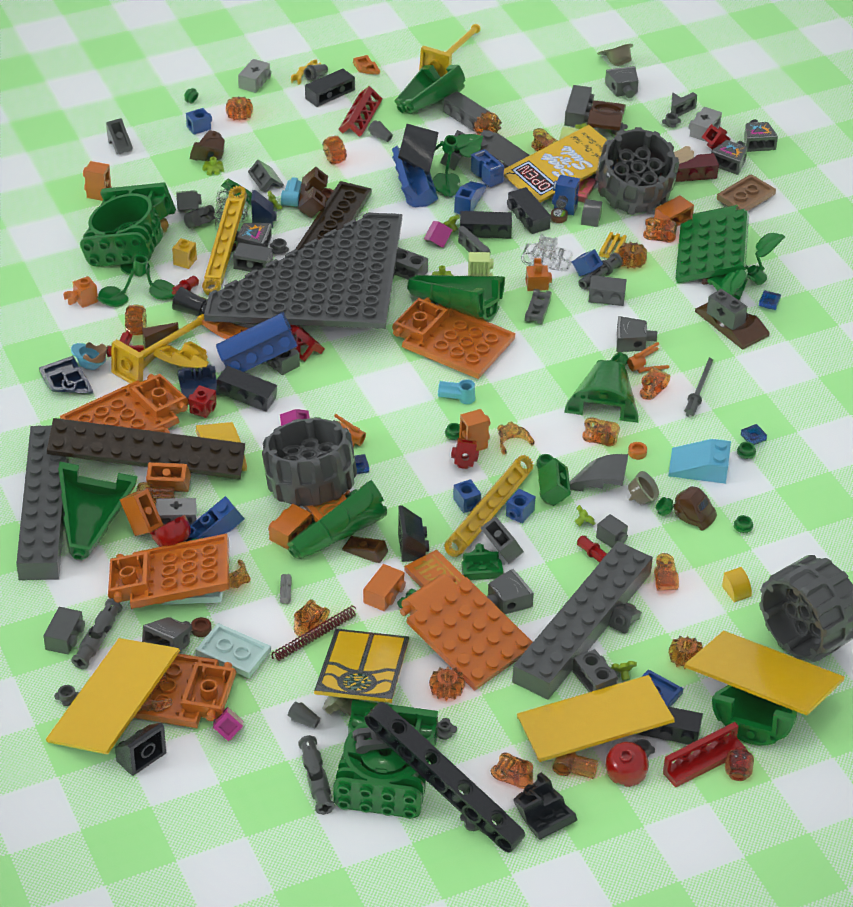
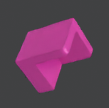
M433 221L424 240L444 247L453 230L439 221Z
M294 409L280 414L281 426L293 420L310 418L309 410Z
M229 707L213 722V728L228 742L243 727V720Z

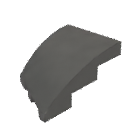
M611 454L591 461L570 480V490L583 492L584 486L603 489L604 483L623 486L628 454Z

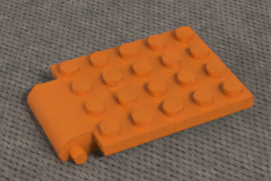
M428 297L424 300L418 298L392 325L393 334L396 337L399 336L405 339L402 342V348L477 379L484 374L515 340L516 335L514 332L482 319H477L440 304L435 305L431 303Z
M149 374L147 380L132 382L60 415V419L134 429L170 428L180 423L176 414L185 412L188 409V399L161 374L155 376Z
M228 534L137 551L126 556L117 554L116 558L110 559L109 599H114L117 603L130 600L131 609L230 589Z
M441 574L402 600L403 608L400 609V613L402 616L410 614L407 617V624L475 691L515 663L533 641L467 577L456 584V579L453 575Z
M178 653L134 718L198 728L201 717L206 718L208 721H214L224 712L236 677V670L232 668L230 662H225L224 666H219V662L216 659Z

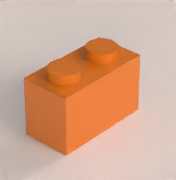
M90 161L83 170V177H85L84 190L86 191L87 198L103 201L100 194L103 188H112L110 164Z
M679 195L655 208L654 222L665 230L670 231L680 226L681 223L692 219L694 204Z
M482 409L460 414L459 438L476 441L477 451L487 449L488 440H490L489 426L491 425L489 416L485 415Z
M148 463L146 481L150 490L189 492L191 473L187 464Z
M148 489L133 492L120 499L135 536L150 533L163 525Z
M292 504L283 510L275 521L270 523L268 527L269 540L288 550L289 546L287 543L312 524V513Z
M383 563L364 587L363 603L385 612L389 605H393L399 592H403L405 589V572Z

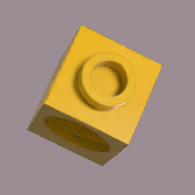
M180 238L172 248L173 265L190 269L197 260L196 243Z

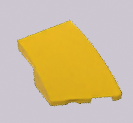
M192 341L184 343L181 350H177L171 345L157 348L153 356L165 362L183 367L202 368L207 367L209 364L206 361L208 358L206 350Z
M233 422L196 425L195 432L198 437L241 443ZM245 455L243 459L242 471H247Z

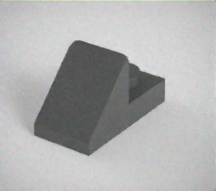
M672 92L670 113H675L679 117L695 109L697 94L692 92L680 97Z
M122 118L106 122L108 143L113 144L116 154L131 151L133 146Z

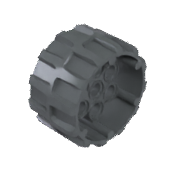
M642 127L616 132L612 140H607L604 143L598 162L595 178L599 182L598 192L600 196L605 197L612 208H618L631 215L646 212V214L652 213L654 208L668 202L679 168V159L675 157L672 143L667 142L661 137L659 132L643 130Z
M321 417L293 420L290 423L275 428L270 436L265 437L263 441L262 458L269 491L273 492L274 498L279 502H286L297 506H318L333 499L341 498V495L347 490H351L355 484L354 478L357 475L351 433L347 428H343L338 421L322 419Z
M806 555L772 574L769 580L762 584L760 589L762 594L759 606L765 620V626L776 639L778 645L797 659H809L812 662L820 661L853 640V584L848 578L847 573L833 564L832 560L816 558L815 555Z

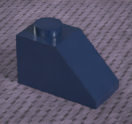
M252 190V223H270L273 228V222L277 221V211H274V204L257 190Z

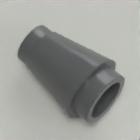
M326 64L308 65L304 70V75L308 80L314 81L327 73L328 67Z
M374 120L368 128L371 135L386 142H389L393 137V134L381 121Z
M295 701L287 714L291 721L314 729L321 720L303 702L298 703Z

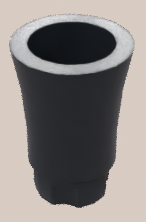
M180 287L174 296L172 309L198 317L205 313L208 299L198 296L184 287Z

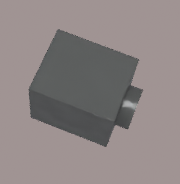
M609 514L597 523L596 538L611 548L617 541L624 544L628 538V525Z

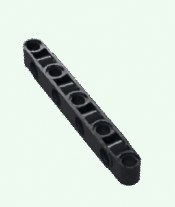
M379 702L365 716V723L372 731L503 851L511 853L524 839L525 832L520 825L388 704Z

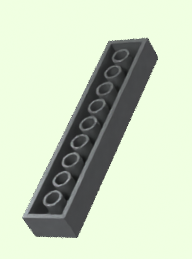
M52 425L30 426L16 561L19 581L59 580L64 530L63 519L65 515L61 499L62 492L58 468L60 461L69 463L70 457L47 454Z
M617 541L513 665L512 683L549 700L573 670L574 657L589 651L609 626L614 608L628 603L650 576L653 557Z

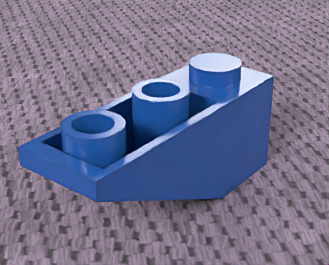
M470 181L460 186L455 195L454 213L460 214V211H474L487 185Z
M225 496L190 525L191 533L186 542L196 538L226 534L245 520V518Z

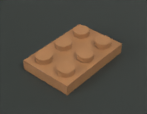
M750 174L718 193L717 200L726 206L738 205L739 209L745 208V211H749L774 196L776 188Z

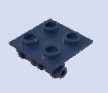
M209 364L207 367H202V371L201 368H198V371L192 368V372L191 368H181V370H178L177 375L181 393L188 399L189 395L193 394L199 385L216 390L215 366Z

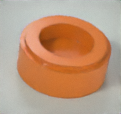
M633 442L628 447V455L636 460L643 459L647 455V446L642 442Z

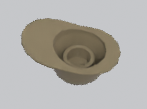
M632 43L624 44L613 49L600 51L597 55H606L611 64L622 66L631 62V48L634 45Z
M640 471L628 485V490L631 494L628 500H635L640 505L651 501L654 502L659 496L656 482L645 471Z

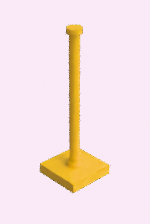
M473 24L471 29L446 52L423 45L420 51L419 70L424 65H433L440 77L448 73L446 68L452 63V54L475 33L480 32L481 27L478 24Z
M204 314L199 315L196 320L141 352L116 339L112 342L111 373L128 383L137 380L142 382L144 358L154 353L157 348L166 346L196 327L203 325Z

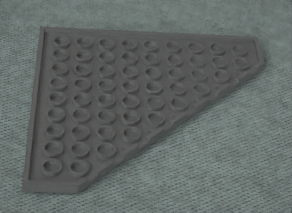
M368 212L363 215L362 219L358 221L354 219L344 224L342 229L338 231L334 229L324 234V238L320 240L314 239L305 244L304 248L300 250L295 249L285 254V258L279 261L275 259L265 264V268L259 271L255 269L245 274V278L239 281L234 280L224 285V289L210 292L204 320L252 324L261 323L284 312L290 325L386 329L403 214Z

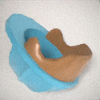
M87 342V344L76 343L71 347V353L77 358L79 365L85 369L96 370L107 360V347L103 343L97 346L91 342Z

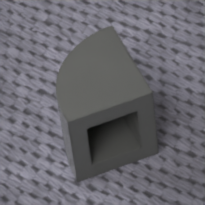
M585 200L581 225L598 227L602 215V201Z

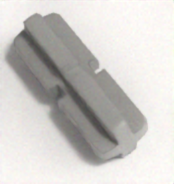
M289 573L281 575L280 603L289 604L291 602L292 576Z

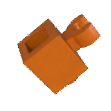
M534 258V266H526L525 281L527 291H533L534 289H539L540 291L548 290L549 283H552V273L548 272L547 265L541 264V258Z
M89 276L73 281V291L63 293L64 300L68 299V305H73L77 301L84 308L98 302L97 285Z

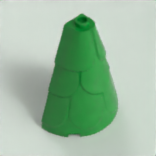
M415 275L409 279L407 289L411 295L423 300L428 297L433 304H440L477 319L491 320L500 308L498 301L503 298L505 277Z
M60 461L58 473L68 549L74 559L83 560L89 557L108 531V526L120 512L122 506L120 499L131 494L136 486L138 476L118 473L116 483L79 476V465Z
M370 480L361 486L359 490L354 489L345 496L346 500L317 522L314 521L288 542L290 554L294 558H304L327 548L333 543L352 536L354 533L386 517L387 507L381 503L384 499L374 482Z
M730 685L720 689L712 697V708L717 720L722 721L725 726L735 722L738 725L737 738L752 745H772L776 741L784 739L790 733L797 718V712Z

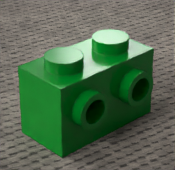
M554 458L538 469L539 494L543 501L555 506L571 495L568 467Z

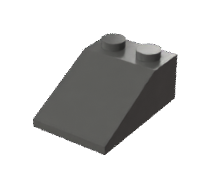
M485 130L481 133L483 140L480 151L487 150L504 165V169L530 156L498 133Z

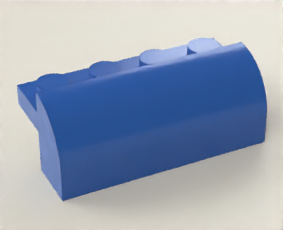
M398 146L392 148L394 155L392 159L396 164L395 169L399 174L398 179L401 182V189L407 204L415 208L426 207L438 200L431 173L427 175L422 168L418 166L413 167L399 159L400 148Z
M284 312L216 344V348L225 367L230 366L245 372L298 345L290 330L291 326Z

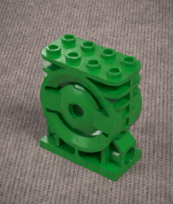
M166 183L103 188L100 192L103 201L91 214L88 221L89 228L80 241V247L86 261L95 267L132 264L134 257L137 255L146 256L149 261L155 247L163 237L160 220L176 212Z
M353 699L348 724V736L344 743L343 754L339 761L336 780L333 786L334 803L343 810L349 809L408 819L420 816L426 790V780L391 748L369 750L365 754L356 752L355 744L357 742L353 738V731L359 728H368L364 718L378 703ZM388 704L433 746L436 745L438 711Z

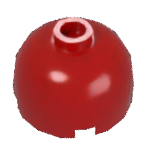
M184 514L162 525L159 529L153 530L150 534L155 543L162 547L185 542L189 538L191 530Z
M621 742L609 750L606 756L605 767L608 777L614 783L631 787L638 785L645 779L649 769V761L646 752L641 746L634 742Z

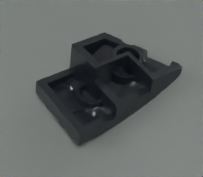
M406 123L398 158L413 167L418 166L422 168L424 173L429 175L439 132Z
M542 772L537 775V780L532 785L528 784L523 792L513 799L522 818L539 840L578 821L576 813L565 804L563 796L553 788L551 780Z

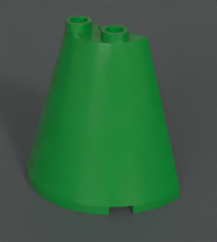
M424 65L394 100L397 104V109L401 113L413 114L457 91L461 92L465 88L464 82L466 80L460 65H449L446 68L448 73L440 77L433 65Z
M598 360L569 398L564 413L583 415L584 402L621 406L620 421L639 422L638 410L625 365L622 362L612 360Z

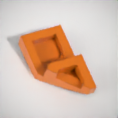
M368 55L353 58V64L360 73L380 74L375 61L372 62Z

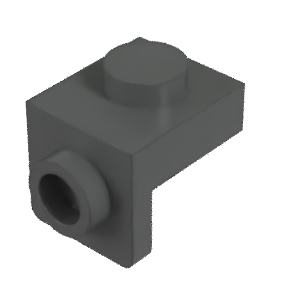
M630 603L619 605L614 608L609 626L626 634L631 623L640 619L642 612Z

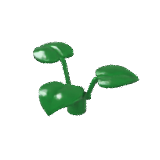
M461 134L456 137L454 135H447L444 141H440V144L436 146L435 151L442 146L443 151L448 154L445 174L438 173L433 178L435 189L439 193L452 197L460 188L461 183L458 175L454 173L448 174L451 154L455 150H459L462 156L471 158V154L480 151L483 136L476 134Z
M778 233L764 235L756 244L758 251H756L755 255L759 266L752 265L748 267L746 265L748 274L744 270L728 273L721 282V289L734 297L736 291L742 286L746 278H749L756 285H762L768 276L763 271L765 268L760 257L768 255L785 236Z
M137 255L134 257L132 264L120 265L121 271L130 275L125 288L121 291L118 287L106 286L99 291L97 297L101 303L107 306L120 307L125 305L129 299L125 293L133 275L142 277L146 274L148 283L151 286L149 293L159 300L174 298L175 295L172 294V288L175 285L162 279H157L153 283L150 277L148 258L143 255Z

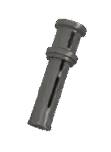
M612 253L610 258L602 260L603 265L578 281L579 286L584 290L590 286L591 275L604 276L605 274H611L616 267L618 268L623 265L622 257L618 253Z

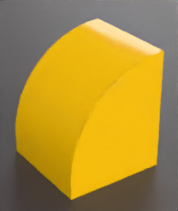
M742 567L724 572L722 587L733 602L752 597L751 584Z

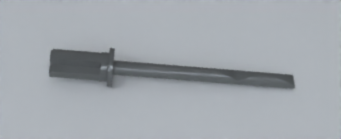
M710 357L695 393L688 395V403L684 410L688 417L695 415L698 405L702 402L700 393L714 360Z

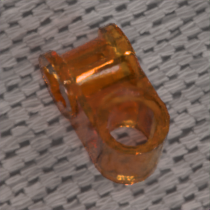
M537 128L533 130L534 139L531 147L539 151L558 140L553 138L546 130Z
M654 217L645 220L646 230L643 232L645 239L671 243L676 239L677 224L674 221Z
M652 367L641 379L640 397L646 400L654 399L669 384L670 374Z
M593 417L587 418L584 421L585 431L582 434L583 440L609 447L617 443L620 426L617 423Z
M661 553L656 557L657 566L654 568L657 591L678 590L679 576L676 571L674 558L668 553Z
M310 599L302 608L294 613V633L297 636H301L308 632V630L318 626L328 619L330 610L327 607L323 608L317 605L315 600Z
M506 752L500 754L498 763L490 770L491 775L496 780L506 782L520 789H524L528 784H533V764L528 760H523Z

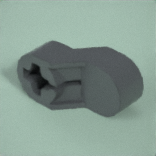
M207 205L190 211L184 215V223L188 228L208 223L215 219V209L212 205Z

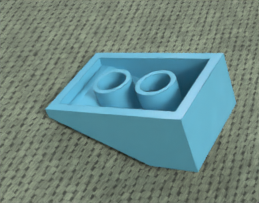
M708 439L673 447L668 476L726 484L731 441Z

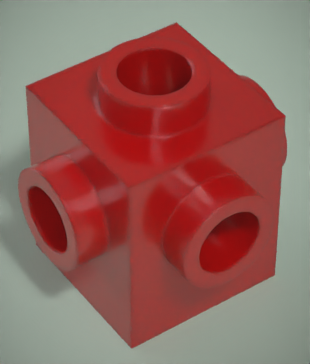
M712 124L701 137L708 142L706 145L712 150L724 141L731 140L726 135L728 133L722 127L717 129Z
M199 385L194 393L188 397L189 412L207 418L217 405L216 390Z
M457 438L456 447H452L451 458H454V464L458 468L468 469L473 467L474 462H478L479 451L476 450L477 442Z

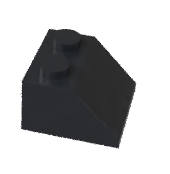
M399 505L398 538L402 562L415 561L425 556L426 552H429V540H425L427 538V526H423L421 517L403 505Z
M162 723L150 724L138 730L127 740L120 742L115 747L116 762L134 776L165 755L167 752L164 725Z

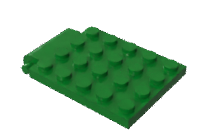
M738 205L693 213L692 219L680 224L675 277L677 283L736 272V270H746L749 214L747 210L745 211V208L739 209Z

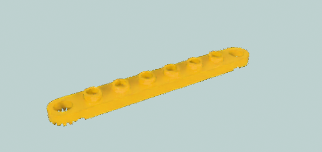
M243 186L233 187L229 191L204 276V282L202 283V288L206 295H209L214 290H221L247 198V193ZM236 193H241V195H239V197H238V195H237V197L234 196ZM211 285H215L213 289H209L208 287Z
M521 455L513 461L445 541L444 547L448 555L452 557L461 555L482 531L481 527L495 516L527 478L534 466L529 456ZM520 461L526 464L527 469L521 467ZM452 542L457 545L458 550L452 548Z

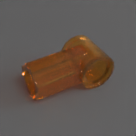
M141 482L136 487V492L148 489L154 503H156L157 499L175 498L174 487H153L148 482Z
M576 752L556 757L552 770L560 776H568L572 773L593 779L596 775L598 760L576 755Z

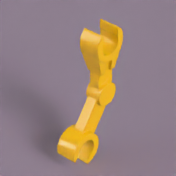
M314 59L306 66L299 67L297 73L291 75V83L297 80V84H301V77L304 74L305 68L308 65L321 64V62L317 63V59Z

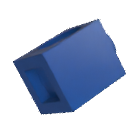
M204 108L186 113V127L193 135L211 130L212 116Z
M595 249L585 252L571 261L579 276L591 273L603 265Z
M471 479L453 485V499L463 513L472 511L481 500V492Z
M518 489L506 503V516L523 524L535 511L536 496Z

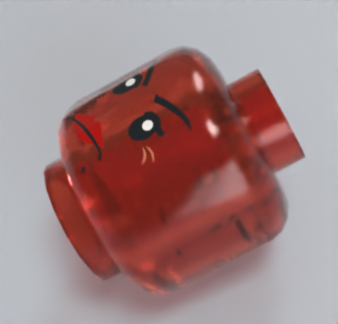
M737 747L729 751L725 762L726 774L735 781H744L749 778L753 773L754 756L743 747Z

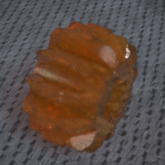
M245 96L232 97V99H228L225 111L228 118L233 119V121L247 120L253 114V105L251 100L246 99Z
M487 111L486 113H481L480 117H477L473 129L477 135H481L483 130L498 133V130L502 129L500 126L502 122L495 113Z
M336 135L324 139L322 143L323 151L329 163L339 164L345 161L347 150L343 140Z
M630 241L629 244L623 243V246H620L618 254L623 259L622 266H627V269L630 267L633 269L636 267L641 268L647 261V249L644 248L643 244L639 245L638 242L632 243Z
M133 304L126 308L124 319L126 331H129L132 335H142V328L147 327V314L144 306Z
M679 635L677 639H673L668 651L671 663H675L676 668L683 666L685 670V663L703 648L702 642H697L696 637L691 639L688 635L686 638Z
M447 666L446 669L439 667L438 671H433L429 680V686L432 695H436L438 700L444 698L447 702L451 698L455 701L457 696L462 695L465 681L462 672H458L457 668L449 669Z

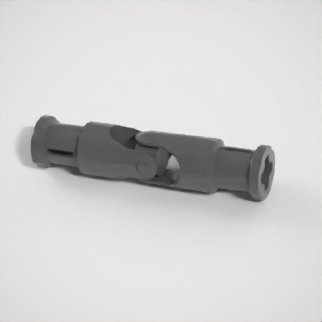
M112 598L106 600L103 611H100L95 618V625L89 629L79 645V651L71 659L75 667L82 670L88 668L91 657L96 655L106 634L115 623L117 613H120L123 609L120 602L117 603Z
M307 735L298 741V746L302 749V761L307 770L312 798L316 801L315 811L322 815L329 814L334 810L335 804L330 799L331 790L326 772L322 767L321 753L317 750V738Z

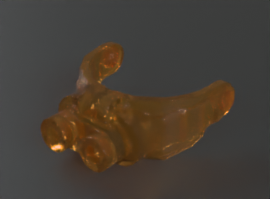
M513 421L508 422L507 425L500 424L497 427L500 436V448L504 455L507 454V450L503 443L510 438H522L528 441L531 446L535 444L530 433L525 428L514 424Z
M242 560L237 561L240 568L229 573L230 588H239L242 584L249 583L251 580L245 563Z
M165 675L162 676L138 712L144 710L147 712L151 710L160 712L173 704L171 698L160 701L151 699L159 684L166 682L167 677Z

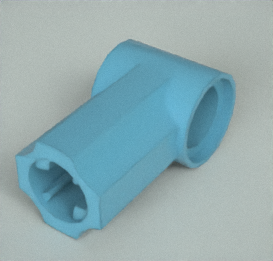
M292 177L287 181L286 188L281 193V205L299 206L302 182L298 178Z
M469 379L462 380L459 383L440 381L438 397L459 399L462 404H472L476 399L475 383Z

